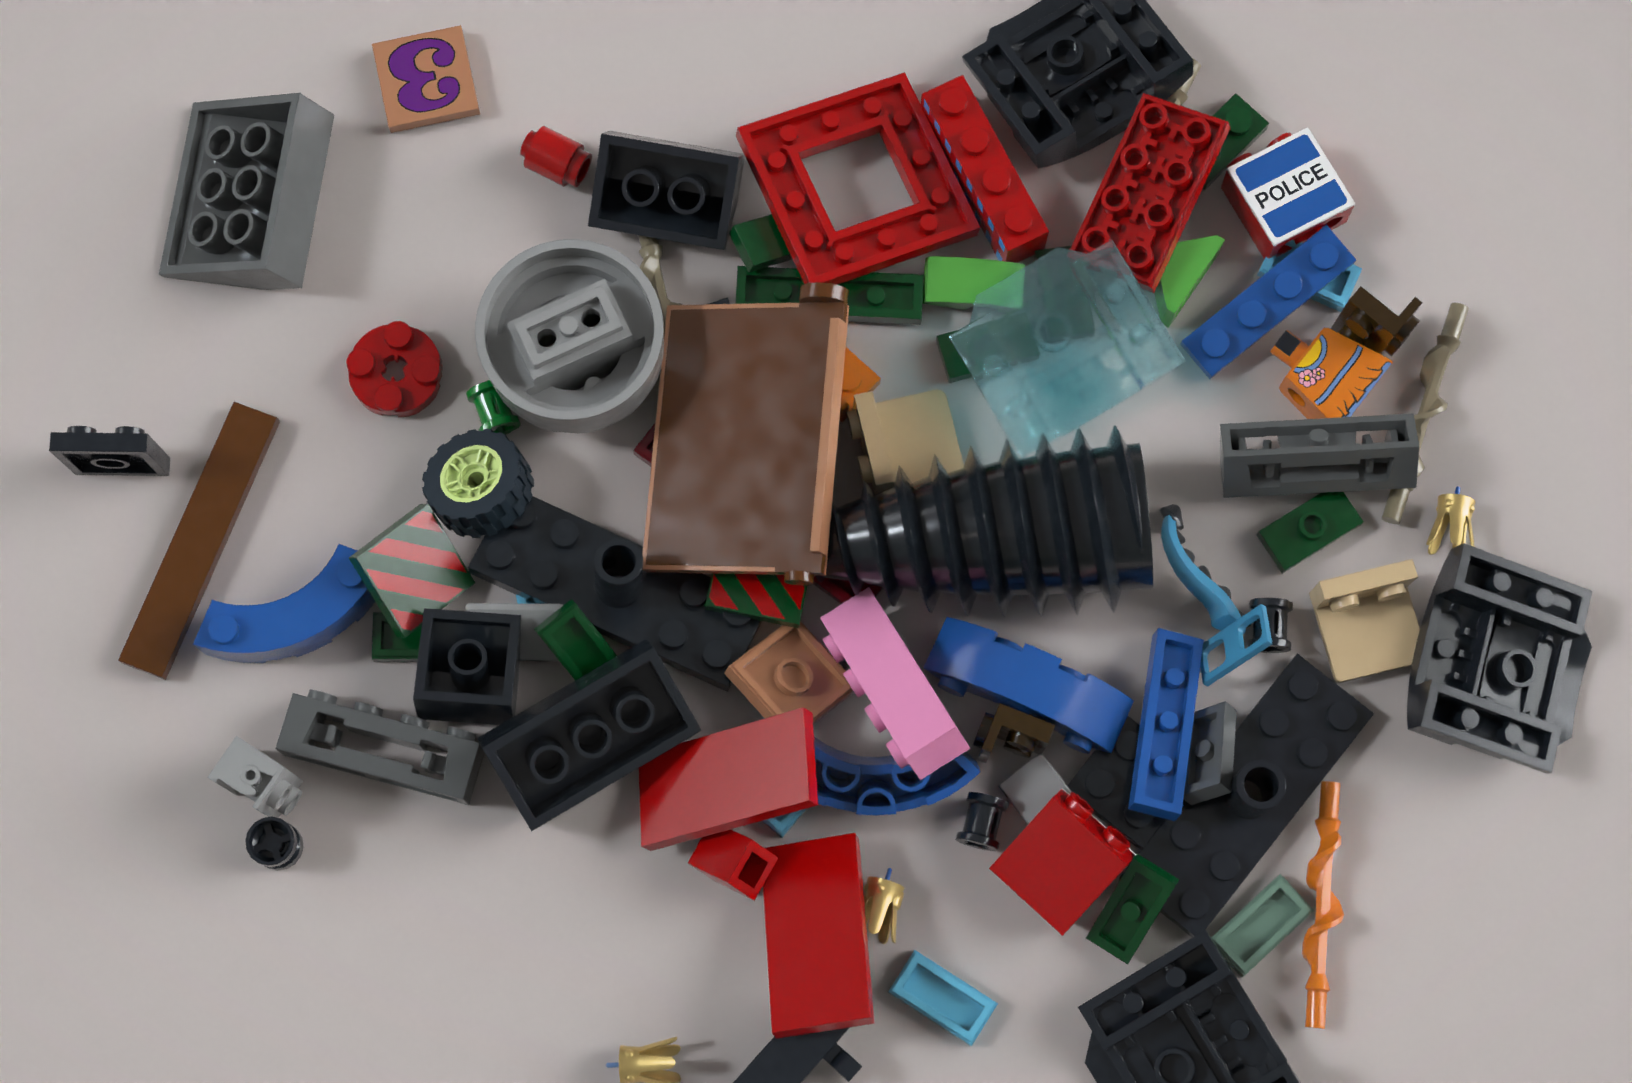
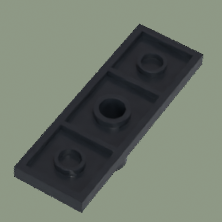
M532 496L530 502H527L524 513L520 517L518 516L508 528L504 527L497 531V534L484 536L468 566L470 574L535 604L564 605L572 599L600 634L629 647H633L647 639L655 648L663 663L728 692L732 681L724 674L726 669L748 651L762 621L754 620L747 616L705 610L711 577L702 573L643 571V546Z
M1298 653L1235 731L1232 792L1194 805H1190L1183 799L1180 817L1176 821L1165 819L1148 843L1138 853L1179 879L1160 912L1191 937L1207 929L1374 715L1372 711ZM1246 780L1255 783L1260 788L1262 802L1248 796L1244 788Z

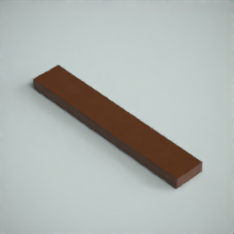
M233 402L118 661L122 664L163 680L167 679L279 426L280 421L277 417Z

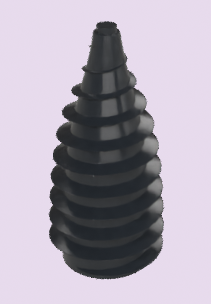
M1114 425L1107 446L1091 448L1081 429L1078 428L1070 451L1055 453L1046 436L1042 433L1034 456L1019 459L1008 439H1006L999 462L983 465L970 445L964 468L947 473L934 454L929 476L914 483L910 481L899 465L894 487L875 495L864 480L860 499L837 507L832 502L826 576H814L821 583L825 578L848 581L856 595L861 592L865 583L884 587L893 607L896 606L903 589L920 592L930 613L933 612L941 592L956 595L966 616H969L977 594L993 596L1002 615L1005 617L1013 595L1029 596L1039 615L1042 616L1050 594H1065L1078 615L1085 593L1102 592L1114 613L1122 590L1153 588L1151 529L1140 443L1126 444L1116 425Z

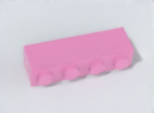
M869 587L820 617L829 632V635L822 639L837 663L844 659L848 663L850 669L844 672L843 675L858 698L865 693L868 696L871 704L865 707L864 710L879 733L887 729L893 739L885 745L901 769L910 765L921 780L971 749Z

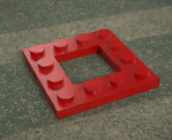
M905 72L737 127L736 138L804 284L819 282L837 285L975 237L979 233L981 227ZM880 133L914 205L835 231L801 159Z

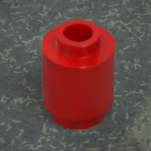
M542 126L537 132L531 130L525 137L520 149V155L524 157L525 168L563 187L568 184L578 187L584 180L592 161V154L584 151L583 144L546 126Z

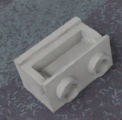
M237 736L207 777L236 796L239 792L255 802L253 808L268 817L279 818L281 813L285 816L288 815L302 795V791L299 790L303 783L302 779Z

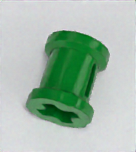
M490 380L479 383L466 392L468 401L475 404L482 426L479 428V431L492 429L495 433L501 432L507 435L520 427L519 417L512 414L511 409L500 398Z

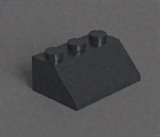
M616 131L601 133L588 226L726 250L739 198L745 155L743 153Z

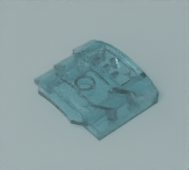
M1113 240L1088 254L1059 247L1055 248L1018 272L977 294L969 324L949 335V339L972 375L974 382L997 418L996 421L1019 459L1028 457L1036 452L1042 433H1044L1051 444L1183 365L1186 361Z

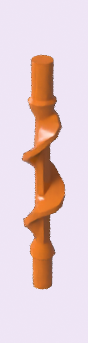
M1321 781L1319 817L1315 820L1316 828L1321 838L1320 847L1317 854L1309 861L1306 873L1307 885L1310 889L1316 891L1315 924L1307 929L1302 944L1303 958L1311 968V974L1305 985L1307 990L1305 1027L1325 1029L1327 993L1330 991L1325 974L1328 929L1340 924L1344 917L1340 901L1331 891L1333 853L1341 845V836L1338 832L1341 821L1338 819L1341 783L1332 781Z

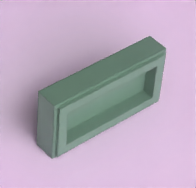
M1279 874L1211 938L1227 963L1240 977H1244L1315 910Z

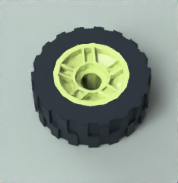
M473 429L468 430L465 434L453 436L452 440L445 445L442 444L437 449V453L430 457L427 463V470L423 473L422 477L424 487H422L423 495L428 500L426 502L443 525L450 531L453 530L459 536L464 537L468 535L472 538H481L483 535L491 536L497 534V531L504 527L508 528L518 516L520 517L524 513L527 502H530L532 498L531 489L534 487V478L530 474L532 472L530 465L514 442L510 441L501 432L495 433L492 429H484L483 431Z

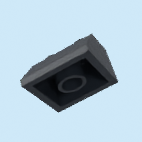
M424 608L413 694L417 717L433 721L500 725L514 717L519 683L521 615Z

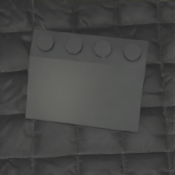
M301 93L194 102L159 275L165 278L262 290L302 288L334 114Z

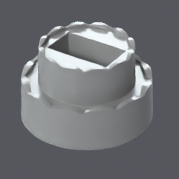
M564 239L542 243L523 251L507 262L492 278L485 289L477 310L475 340L478 356L484 371L503 402L514 413L539 428L553 432L577 434L603 429L633 413L650 393L659 377L664 355V326L662 310L655 289L643 271L633 261L615 249L603 244L579 239ZM599 322V324L596 325L595 327H590V326H592V325H594V324H596V323ZM555 342L551 347H545Z

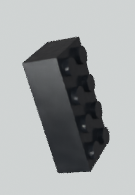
M645 639L478 737V740L532 832L702 730L657 651Z

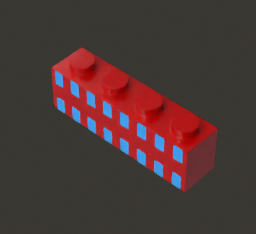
M960 75L922 93L921 107L998 260L1018 263L1033 256L1035 250L1045 249L1049 230L964 75Z

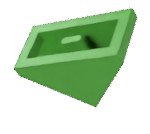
M1214 235L1177 243L1154 292L1160 321L1168 328L1218 257L1225 239Z

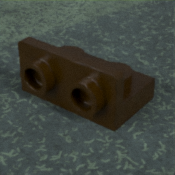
M999 704L995 715L985 712L973 742V746L981 749L977 760L983 763L987 762L997 738L1005 741L1004 749L1026 758H1030L1032 752L1037 754L1043 753L1050 741L1055 725Z

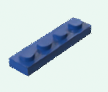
M1326 224L1183 339L1180 345L1205 375L1211 379L1356 262V259Z
M1158 628L1152 635L1129 810L1176 821L1182 814L1203 639Z

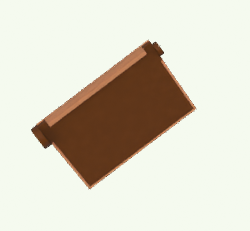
M816 282L801 286L800 303L667 305L664 355L660 373L642 553L643 571L784 575L785 583L800 586L813 585L814 575L826 576L849 314L848 289L836 284Z

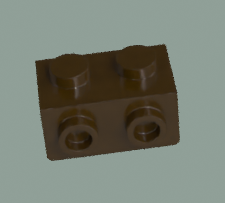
M1360 286L1348 300L1331 329L1381 355L1385 351L1392 357L1420 322L1414 314L1423 302L1414 297L1398 316Z

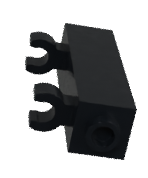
M849 1028L778 1039L774 1036L733 1083H802L822 1059L849 1082L862 1066L837 1044Z

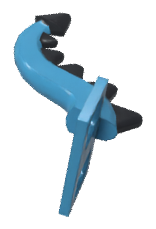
M1172 504L1160 509V513L1164 518L1161 527L1164 551L1177 577L1207 609L1212 627L1220 630V632L1203 643L1200 669L1202 682L1208 687L1272 645L1266 606L1262 604L1247 614L1239 611L1231 600V591L1226 586L1217 585L1213 582L1207 567L1204 565L1197 567L1194 564L1195 556L1192 551L1182 547L1181 544L1185 543V538L1177 530L1184 528L1181 509L1178 505ZM1260 618L1262 635L1258 641L1245 648L1243 634L1254 621ZM1224 642L1226 659L1222 665L1209 672L1208 654Z

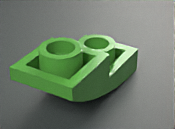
M928 256L925 258L922 304L961 310L979 307L1016 313L1023 310L1025 264L978 258Z

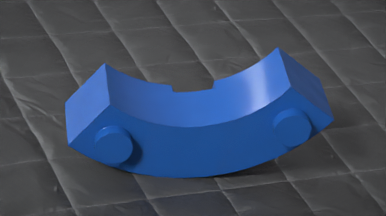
M338 544L327 565L311 582L300 590L279 600L258 605H233L212 600L193 645L205 655L226 661L266 663V661L279 660L291 656L299 657L333 642L332 639L346 630L355 621L358 622L375 603L372 595L349 560V557L358 550Z
M946 617L923 667L926 671L940 679L937 684L939 688L958 697H964L965 693L968 692L1055 725L1054 731L1065 736L1063 743L1081 753L1089 754L1092 748L1112 753L1134 703L1133 699L1090 673L1085 676L1072 668L1060 665L1061 658L1027 643L1022 648L1012 641L998 637V633L994 630Z
M814 736L818 804L856 812L858 815H891L926 804L927 806L932 805L967 785L981 772L977 761L970 754L964 752L920 780L910 765L901 769L892 755L865 757L848 754L826 745Z

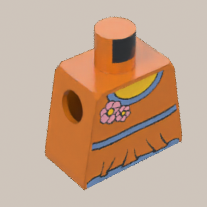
M1325 327L1310 345H1307L1290 331L1286 330L1270 351V353L1291 367V370L1280 384L1279 389L1307 419L1351 417L1393 363L1387 357Z

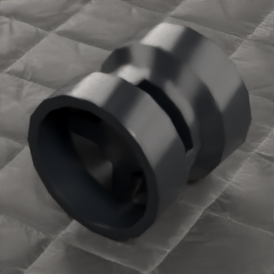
M273 816L261 818L253 823L245 839L246 850L250 857L257 863L277 871L288 869L295 865L301 857L304 848L303 838L299 831L283 819Z

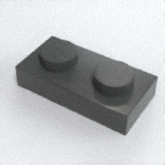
M1226 701L1194 712L1183 798L1190 805L1232 792L1237 711Z

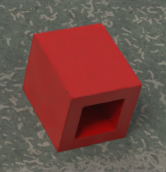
M730 829L702 837L688 864L713 881L755 901L778 857L751 838Z

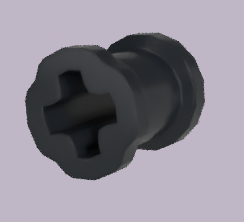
M1281 598L1251 599L1249 601V609L1253 610L1262 604L1266 606L1272 645L1261 652L1285 653L1291 651V642L1287 640L1288 613L1293 610V602ZM1260 618L1253 622V638L1248 640V647L1258 641L1262 635Z
M969 792L966 799L969 803L963 831L957 832L955 840L977 849L998 851L1000 843L996 840L1002 812L1007 811L1009 802L995 796Z

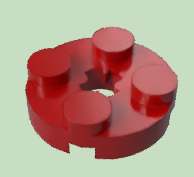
M393 321L388 325L376 327L366 333L356 343L346 360L349 383L354 394L364 407L378 415H397L398 418L415 415L433 402L441 386L440 380L443 366L441 356L435 344L424 332L410 327L402 321ZM399 360L407 363L403 368L405 374L403 379L396 381L394 376H392L391 381H388L383 377V374L387 372L386 365L392 361L398 363Z

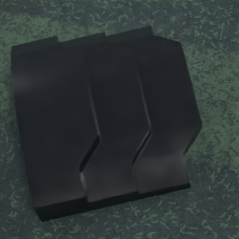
M1041 0L1020 14L991 27L986 42L962 56L963 62L987 92L990 101L1011 127L1013 136L1038 169L1074 158L1127 129L1143 93L1167 100L1193 75V59L1146 0Z
M1465 543L1452 548L1432 590L1416 642L1408 686V730L1449 745L1459 744L1498 759L1504 758L1546 774L1552 773L1558 746L1572 738L1579 690L1592 649L1584 629L1592 591Z
M1207 930L1202 931L1078 1006V1009L1092 1030L1085 1065L1097 1083H1301Z

